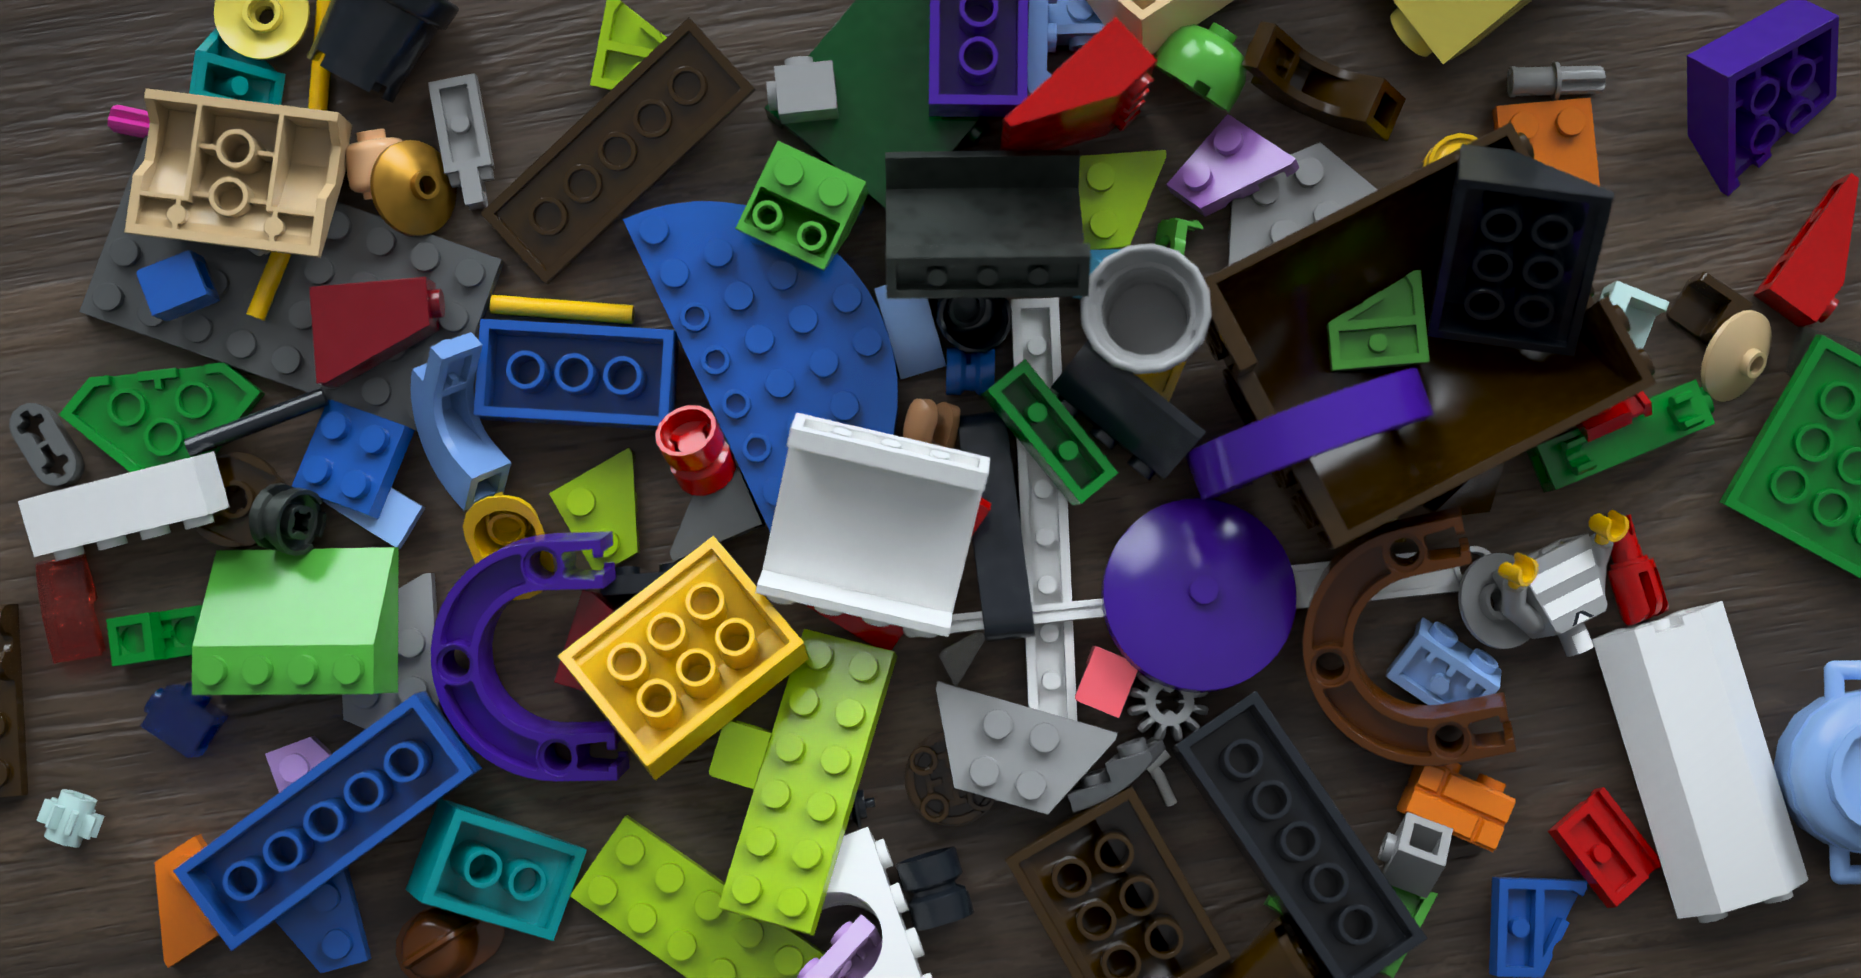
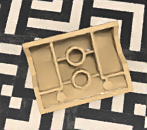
M145 89L144 99L150 125L144 162L135 171L132 178L125 233L321 258L346 172V148L350 144L352 124L339 112Z

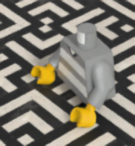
M1610 510L1608 517L1601 513L1590 517L1588 521L1589 527L1596 534L1591 536L1583 534L1559 539L1527 556L1517 552L1514 555V562H1504L1498 567V570L1491 573L1502 593V614L1532 639L1558 635L1567 657L1581 654L1594 647L1584 622L1605 612L1608 605L1605 596L1607 563L1614 545L1613 542L1621 540L1629 528L1627 517L1615 510Z

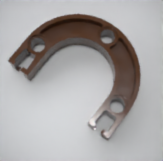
M1460 506L1389 522L1355 538L1325 568L1315 585L1307 609L1303 633V658L1311 689L1319 705L1334 725L1352 741L1376 755L1405 764L1440 766L1517 752L1504 692L1439 705H1417L1404 702L1387 694L1373 683L1362 668L1355 651L1354 629L1357 620L1367 603L1383 588L1408 577L1472 564L1467 536L1459 538L1460 547L1429 550L1427 548L1426 535L1452 527H1455L1456 535L1465 533ZM1400 538H1409L1417 543L1419 549L1414 556L1401 558L1392 552L1391 545ZM1326 652H1333L1342 657L1344 664L1336 670H1328L1323 668L1317 659ZM1499 715L1504 731L1473 734L1471 732V723ZM1445 725H1453L1462 731V736L1453 742H1446L1441 740L1436 735V732Z

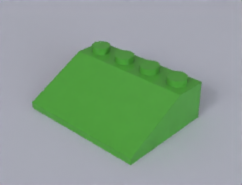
M399 548L312 549L308 553L298 556L289 555L278 550H216L192 645V695L398 693Z

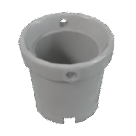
M1156 244L1127 246L1105 257L1090 274L1089 296H1082L1080 300L1082 328L1093 350L1113 367L1136 374L1165 372L1186 361L1204 343L1212 317L1210 290L1198 267L1180 252Z

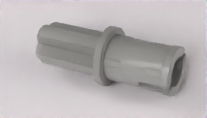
M1552 62L1550 67L1510 66L1507 74V91L1509 97L1550 95L1552 100H1558L1560 95L1600 94L1605 89L1606 74L1601 66H1561L1559 62Z

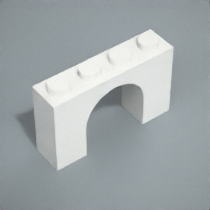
M868 827L845 835L822 910L837 905H853L869 911L879 919L883 933L881 953L873 969L864 978H933L931 973L925 975L921 973L917 958L925 955L915 927L906 930L901 913L908 911L909 908L899 882L893 885L890 884L886 868L892 867L893 862L884 839L875 841Z

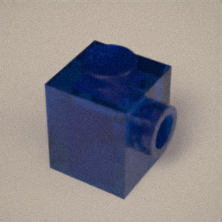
M187 682L185 686L182 684L167 685L165 689L159 688L155 691L144 707V712L148 715L140 726L187 758L204 754L229 715L209 703L212 699L211 695H192V683Z

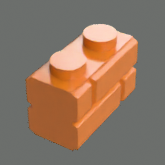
M1459 763L1440 766L1414 765L1396 811L1403 814L1409 812L1453 829V836L1494 852L1503 834L1504 826L1508 822L1516 803L1515 798L1503 793L1506 784L1479 773L1476 781L1460 775L1459 772L1462 765Z

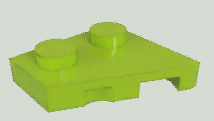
M1166 150L1080 156L1079 197L1084 244H1090V250L1123 249L1130 246L1165 162Z
M630 448L625 449L549 493L571 533L613 532V546L604 551L603 558H594L592 549L581 550L592 570H602L605 562H614L616 567L640 553L636 516L638 512L637 493L635 492L634 478L635 455Z

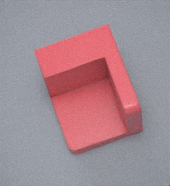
M1092 646L1086 661L1087 667L1075 694V699L1080 703L1119 718L1138 670L1126 658L1100 647Z

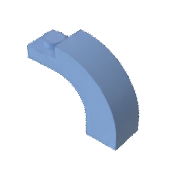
M472 332L453 339L443 340L431 346L427 363L412 369L410 386L413 416L423 449L438 479L463 511L470 509L474 503L486 497L494 496L495 493L502 491L504 493L511 466L510 460L488 436L480 418L474 416V380L482 343Z

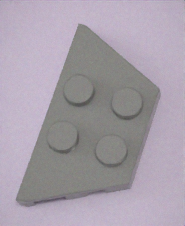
M1321 142L1291 154L1300 167L1294 174L1287 177L1285 172H1282L1259 183V191L1245 198H1237L1230 201L1231 220L1228 233V266L1377 191V189Z
M435 573L422 574L398 588V693L342 694L343 720L367 729L413 694L426 691L443 714V708L437 696L431 669V642L437 618Z
M937 682L936 693L954 788L1048 815L1114 743L1118 734L1114 731L943 682Z

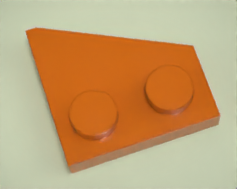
M1591 97L1500 105L1492 110L1494 131L1511 122L1517 133L1522 132L1529 139L1534 150V160L1600 186Z
M201 834L192 837L154 862L163 956L167 968L176 965L220 936L173 872V870L207 846Z

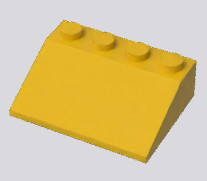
M714 535L558 655L559 659L655 781L809 659L805 644L768 599L763 594L756 593L757 586Z

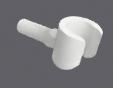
M1154 737L1146 741L1147 744L1157 742L1154 740ZM1164 750L1158 759L1147 768V771L1151 774L1152 779L1155 780L1166 807L1176 804L1177 800L1165 773L1159 767L1171 757Z

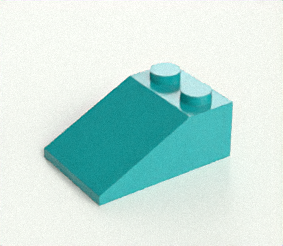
M440 799L405 890L421 903L554 941L587 849L484 811Z

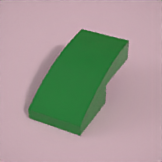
M203 605L106 619L112 667L192 656V645Z

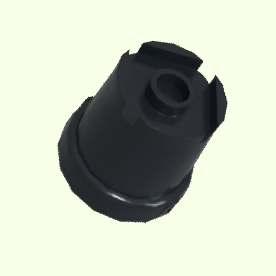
M330 0L318 33L306 57L310 60L319 61L322 53L326 54L320 64L321 67L368 92L374 90L379 93L384 85L387 88L382 99L393 103L405 80L437 31L448 28L458 13L459 8L448 0Z

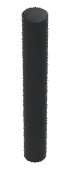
M318 388L184 439L185 447L191 457L328 406V399L323 388Z

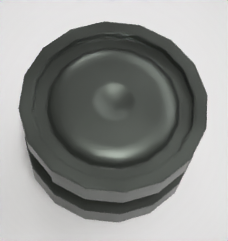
M283 483L270 484L260 491L254 499L249 512V529L252 538L259 546L270 550H278L293 556L308 553L314 548L311 544L316 537L322 538L326 526V512H322L319 505L323 500L317 493L308 489L294 488Z

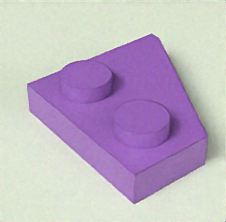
M1227 114L1166 185L1171 194L1206 217L1226 207L1234 199L1245 198L1259 191V183L1282 172H1285L1288 177L1294 174L1300 167L1294 157Z

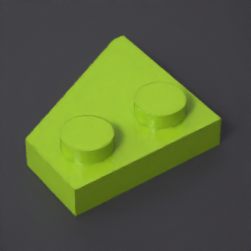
M606 0L590 85L612 90L667 37L622 1Z

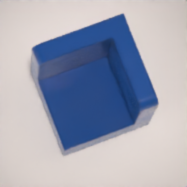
M190 249L141 268L136 273L152 316L166 322L221 301L204 257Z

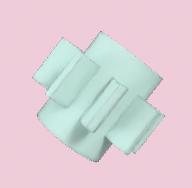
M67 789L61 790L58 799L52 797L51 800L44 799L37 818L38 822L46 824L45 827L47 829L44 837L52 842L75 848L80 847L83 838L90 840V837L97 838L105 817L95 813L96 810L94 808L97 800L89 795Z

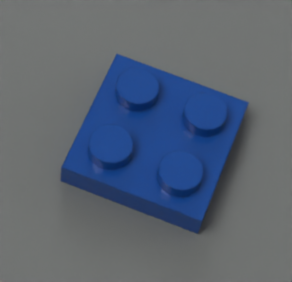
M328 400L329 405L324 407L292 487L308 489L317 493L321 499L379 519L415 430L343 403Z

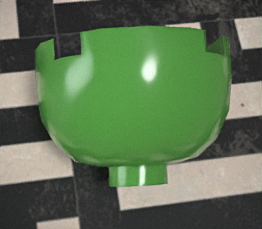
M1215 22L1212 23L1209 29L1195 24L1180 27L1168 37L1153 55L1157 60L1155 68L1228 113L1239 98L1246 83L1247 69L1242 66L1244 56L1233 46L1237 36Z

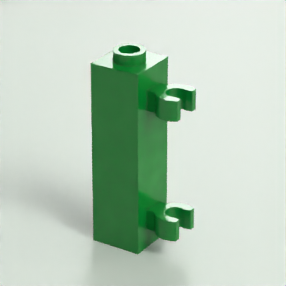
M1695 379L1649 397L1652 402V415L1645 417L1641 414L1632 418V424L1593 441L1587 442L1585 436L1582 435L1578 428H1575L1526 450L1543 492L1560 489L1715 424L1711 415L1714 413V404L1711 396L1703 390V387H1699Z

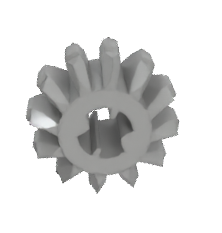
M1139 671L1137 672L1136 677L1146 687L1144 691L1131 687L1128 695L1142 698V704L1132 705L1127 708V711L1131 716L1146 713V716L1137 725V729L1140 732L1147 731L1156 722L1154 740H1163L1167 726H1169L1173 739L1181 741L1183 739L1181 723H1184L1193 732L1200 728L1190 715L1192 711L1201 715H1207L1208 707L1194 704V698L1204 697L1208 692L1195 693L1176 690L1179 695L1178 699H1174V702L1179 703L1176 711L1164 709L1159 712L1156 704L1161 703V700L1156 699L1159 691L1171 693L1175 689L1163 686Z

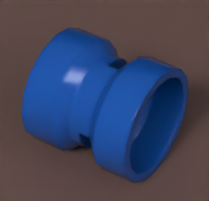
M947 348L946 395L960 396L965 390H970L982 396L981 394L994 384L995 349H991L986 353L966 354V352L957 348Z

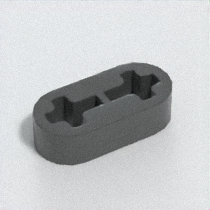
M26 403L14 410L10 417L9 429L36 476L43 483L50 486L68 487L75 484L84 472V460L58 415L51 408L37 403ZM30 415L44 419V422L39 425V430L45 438L44 441L37 434L26 433L25 429L31 425L28 418ZM51 449L58 457L68 458L69 462L63 466L65 475L50 472V468L55 465V461L48 450Z

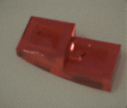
M81 554L59 561L52 559L37 562L35 568L39 602L53 663L101 655L106 647L93 606L98 596L86 555Z

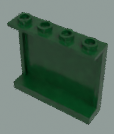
M855 0L809 54L813 58V62L830 60L833 62L838 119L781 124L778 110L770 111L769 104L765 106L767 117L779 128L783 129L785 127L830 165L866 181L869 190L868 197L885 211V152L960 151L965 144L971 148L974 147L989 128V125L984 122L988 117L929 116L930 0Z

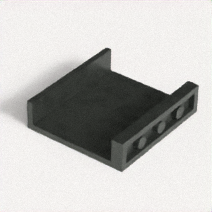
M1080 150L885 152L887 299L1089 296L1091 252L1090 244H1084L1079 197Z

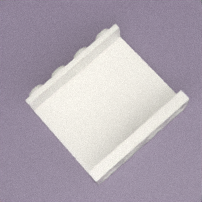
M796 413L790 429L787 443L789 447L763 570L757 584L756 593L766 595L770 601L778 604L788 605L798 602L811 605L818 612L826 615L837 616L845 613L862 617L863 621L874 626L885 627L893 624L906 627L912 633L921 637L933 638L937 635L948 637L981 495L986 485L990 457Z

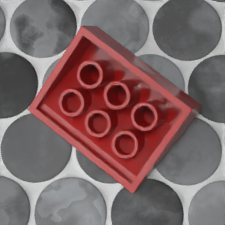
M1115 16L1004 118L1000 151L1057 150L1106 136L1115 126L1120 131H1123L1142 112L1140 108L1145 104L1144 98L1150 92L1148 87L1154 82L1151 75L1157 60Z

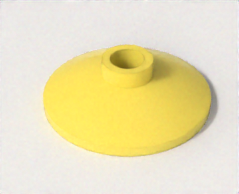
M215 0L214 21L223 41L240 55L258 60L276 58L293 49L304 36L310 18L308 0ZM264 10H273L274 17L272 21L267 24H261L259 20L260 14Z

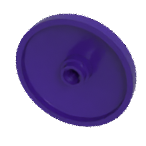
M1200 498L1183 499L1161 505L1135 521L1121 536L1112 550L1104 571L1101 592L1102 610L1109 634L1126 660L1140 673L1163 686L1195 693L1215 692L1231 688L1250 679L1264 669L1279 653L1287 640L1295 617L1297 598L1292 566L1275 535L1256 517L1234 505L1212 499L1202 501Z

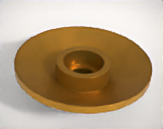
M415 140L397 142L383 150L373 165L370 178L371 196L381 218L394 230L409 236H423L439 230L448 221L455 206L456 187H451L449 176H446L444 173L441 154L432 146ZM420 179L424 184V193L421 191L419 186Z

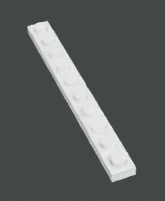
M1059 297L1011 299L1013 368L1026 359L1046 385L1051 388L1062 373ZM1016 438L1019 515L1031 605L1072 602L1068 500ZM1073 621L1034 625L1035 637L1025 638L1028 707L1077 721Z

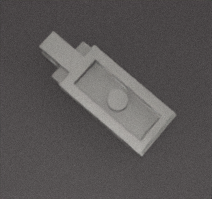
M473 73L428 82L444 173L446 176H449L452 188L462 187L465 206L469 207L470 211L486 208L488 206V199L484 182L494 180L493 169L495 167L478 77Z

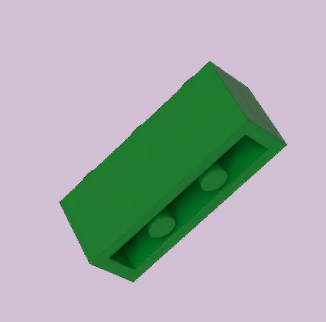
M1026 359L981 394L1072 506L1082 504L1118 474L1117 470Z

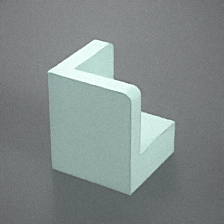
M1619 281L1605 286L1599 300L1608 296L1613 306L1617 304L1623 309L1631 326V330L1628 333L1636 348L1643 349L1655 317L1666 312L1670 302Z

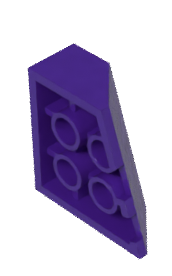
M1787 0L1687 55L1688 137L1721 193L1729 196L1740 186L1737 178L1752 164L1761 167L1772 156L1770 148L1787 132L1795 135L1836 97L1838 15L1807 0Z

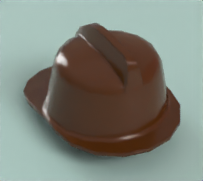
M430 905L414 915L402 926L396 939V957L401 970L408 978H460L486 962L498 951L505 937V927Z

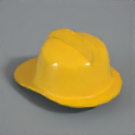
M503 491L474 503L467 511L463 523L465 540L475 564L510 543L523 538L545 534L538 514L531 504L520 497L504 495ZM541 551V564L545 569L553 572V555L548 551ZM543 590L524 593L513 600L530 599Z

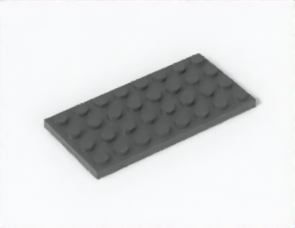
M145 135L79 312L307 393L322 387L328 400L343 403L417 431L411 403L412 369L426 364L430 347L443 340L453 339L470 332L476 338L478 337L480 319L485 318L491 296L494 293L505 262L500 258L431 234L423 236L402 234L390 227L380 216L337 202L321 258L291 254L265 321L247 315L246 312L270 253L257 256L246 248L125 233L133 174L145 159L148 136ZM190 249L204 257L221 301L167 322L152 316L137 278V271ZM427 277L436 284V289H442L445 301V316L438 318V332L340 387L327 388L316 383L309 287Z

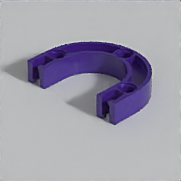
M1412 368L1332 393L1230 432L1189 451L1186 454V459L1201 500L1205 501L1217 498L1229 491L1252 485V481L1301 461L1381 433L1398 431L1407 425L1433 418L1435 414L1418 369Z
M612 531L541 534L510 543L472 566L452 587L440 608L432 634L431 669L441 706L452 726L472 749L486 760L513 774L542 781L618 780L629 769L628 751H618L617 759L594 758L590 756V743L606 742L607 750L618 749V743L622 739L608 721H552L534 715L520 706L509 695L498 677L494 665L492 647L493 635L499 617L515 597L540 590L601 589L616 579L614 562H605L602 570L578 569L575 565V551L592 549L594 558H603L604 551L613 546ZM541 551H548L556 558V572H550L543 567L540 561ZM455 649L461 650L468 656L470 661L469 669L462 668L455 661ZM556 742L563 743L570 749L572 760H564L557 755L554 748Z

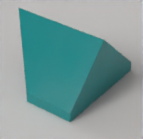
M215 28L195 51L189 94L281 105L286 74L277 72L265 60L248 58L235 52L223 41L217 28Z

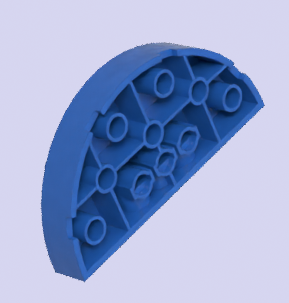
M716 201L676 203L645 210L625 218L623 221L770 532L789 448L787 443L790 429L796 413L895 435L898 418V380L889 333L868 289L838 253H836L826 270L823 271L737 231L735 228L746 205Z

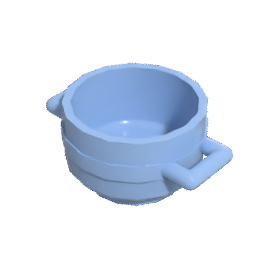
M1861 660L1830 661L1824 666V696L1817 698L1794 714L1778 740L1774 769L1787 811L1796 825L1822 843L1829 845L1830 876L1833 882L1840 885L1861 884V865H1850V852L1861 854V689L1845 692L1844 680H1861Z

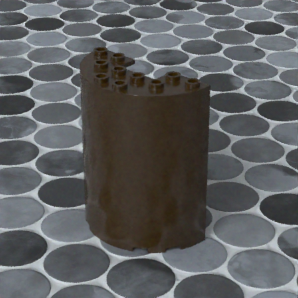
M1511 122L1467 144L1512 150L1532 159L1535 157L1529 139L1524 133H1517ZM1460 148L1204 278L1210 290L1212 313L1205 340L1213 358L1217 362L1222 359L1225 362L1227 368L1222 370L1224 376L1222 381L1244 427L1352 386L1403 370L1418 369L1435 417L1407 425L1392 433H1381L1342 446L1271 473L1279 488L1287 489L1290 487L1295 495L1290 497V501L1294 511L1308 529L1319 526L1322 530L1317 533L1319 541L1330 549H1335L1657 384L1652 376L1655 374L1652 360L1645 350L1636 348L1628 333L1631 330L1627 315L1619 305L1613 306L1608 296L1594 303L1592 299L1595 296L1593 286L1574 356L1427 336L1430 360L1428 364L1331 372L1326 327L1328 322L1363 303L1364 300L1386 289L1415 270H1421L1428 334L1430 300Z

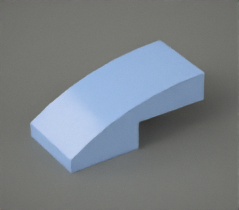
M886 285L874 288L883 321L889 333L900 379L945 367L946 363L928 299H887Z
M392 487L379 519L322 499L323 502L399 549L402 548L425 510L424 506Z

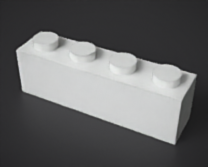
M214 451L18 501L34 557L54 553L56 561L84 554L83 545L94 542L97 543L98 550L128 543L126 535L140 532L142 540L171 533L169 524L183 521L185 529L213 523L215 521L212 513L230 507Z

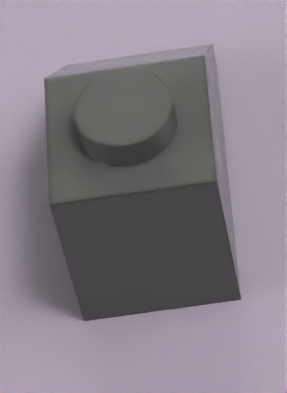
M741 471L735 472L728 484L719 491L705 496H692L669 552L673 562H680L713 535L722 545L765 526Z

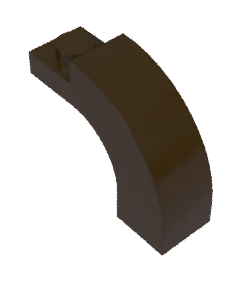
M1260 22L1242 63V66L1254 75L1251 83L1281 104L1326 125L1372 139L1388 141L1406 100L1385 78L1348 71L1317 58L1303 49L1274 23Z

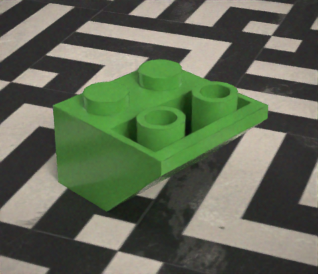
M777 141L735 229L825 271L848 237L869 194L867 183L858 177Z

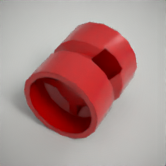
M695 405L680 407L667 414L659 423L655 433L656 444L683 491L696 496L713 494L725 487L733 478L736 470L735 457L724 440L723 433L710 410Z

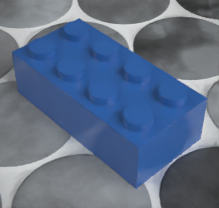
M480 319L479 341L482 343V349L476 372L474 416L492 421L657 430L663 418L675 410L679 338L674 330Z

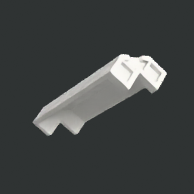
M1719 601L1679 610L1659 620L1615 629L1592 639L1677 918L1697 917L1699 923H1709L1726 918L1728 916L1727 912L1761 901H1764V903H1777L1792 898L1794 896L1792 891L1809 879L1723 602Z

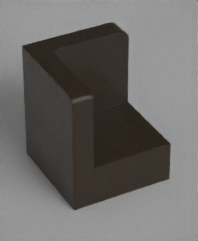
M1702 272L1688 280L1667 312L1666 317L1708 346L1716 331L1726 320L1738 312L1749 310L1753 303L1707 272Z

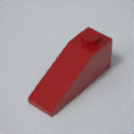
M1853 173L1833 182L1754 293L1755 297L1799 328L1816 323L1817 321L1819 323L1824 322L1839 303L1835 296L1845 280L1859 178Z

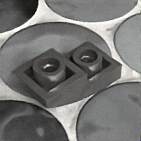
M1143 737L1117 746L1118 753L1105 763L1106 768L1084 774L1080 779L1081 783L1067 794L1073 813L1103 802L1131 784L1166 749L1163 740L1147 744Z

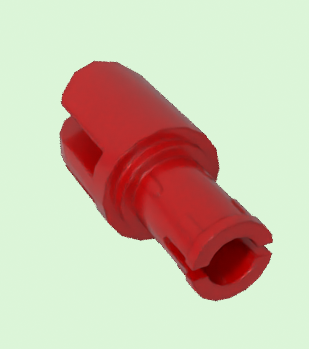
M1628 514L1624 515L1629 520L1628 531L1621 540L1613 542L1611 557L1614 564H1611V569L1606 572L1621 619L1626 625H1634L1667 612L1669 603L1654 557L1649 558L1648 554L1643 555L1636 536L1632 516Z

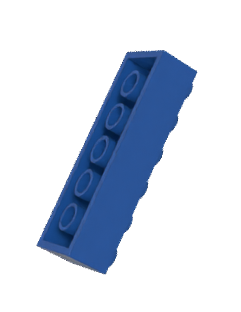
M426 691L415 693L181 864L173 872L232 951L260 933L483 768Z

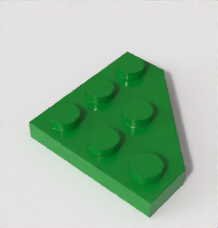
M222 362L204 364V366L141 371L136 374L89 377L59 415L126 470L133 472L191 457L185 447L184 439L249 415L265 393L232 366ZM220 446V447H217V448H215V449L209 450V451L204 452V453H202V454H205V453H209V452H213V451H214V453H215V455H216V454L218 453V451H219L223 446Z

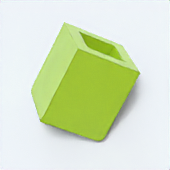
M731 720L721 729L710 765L709 775L754 789L772 731L739 720Z

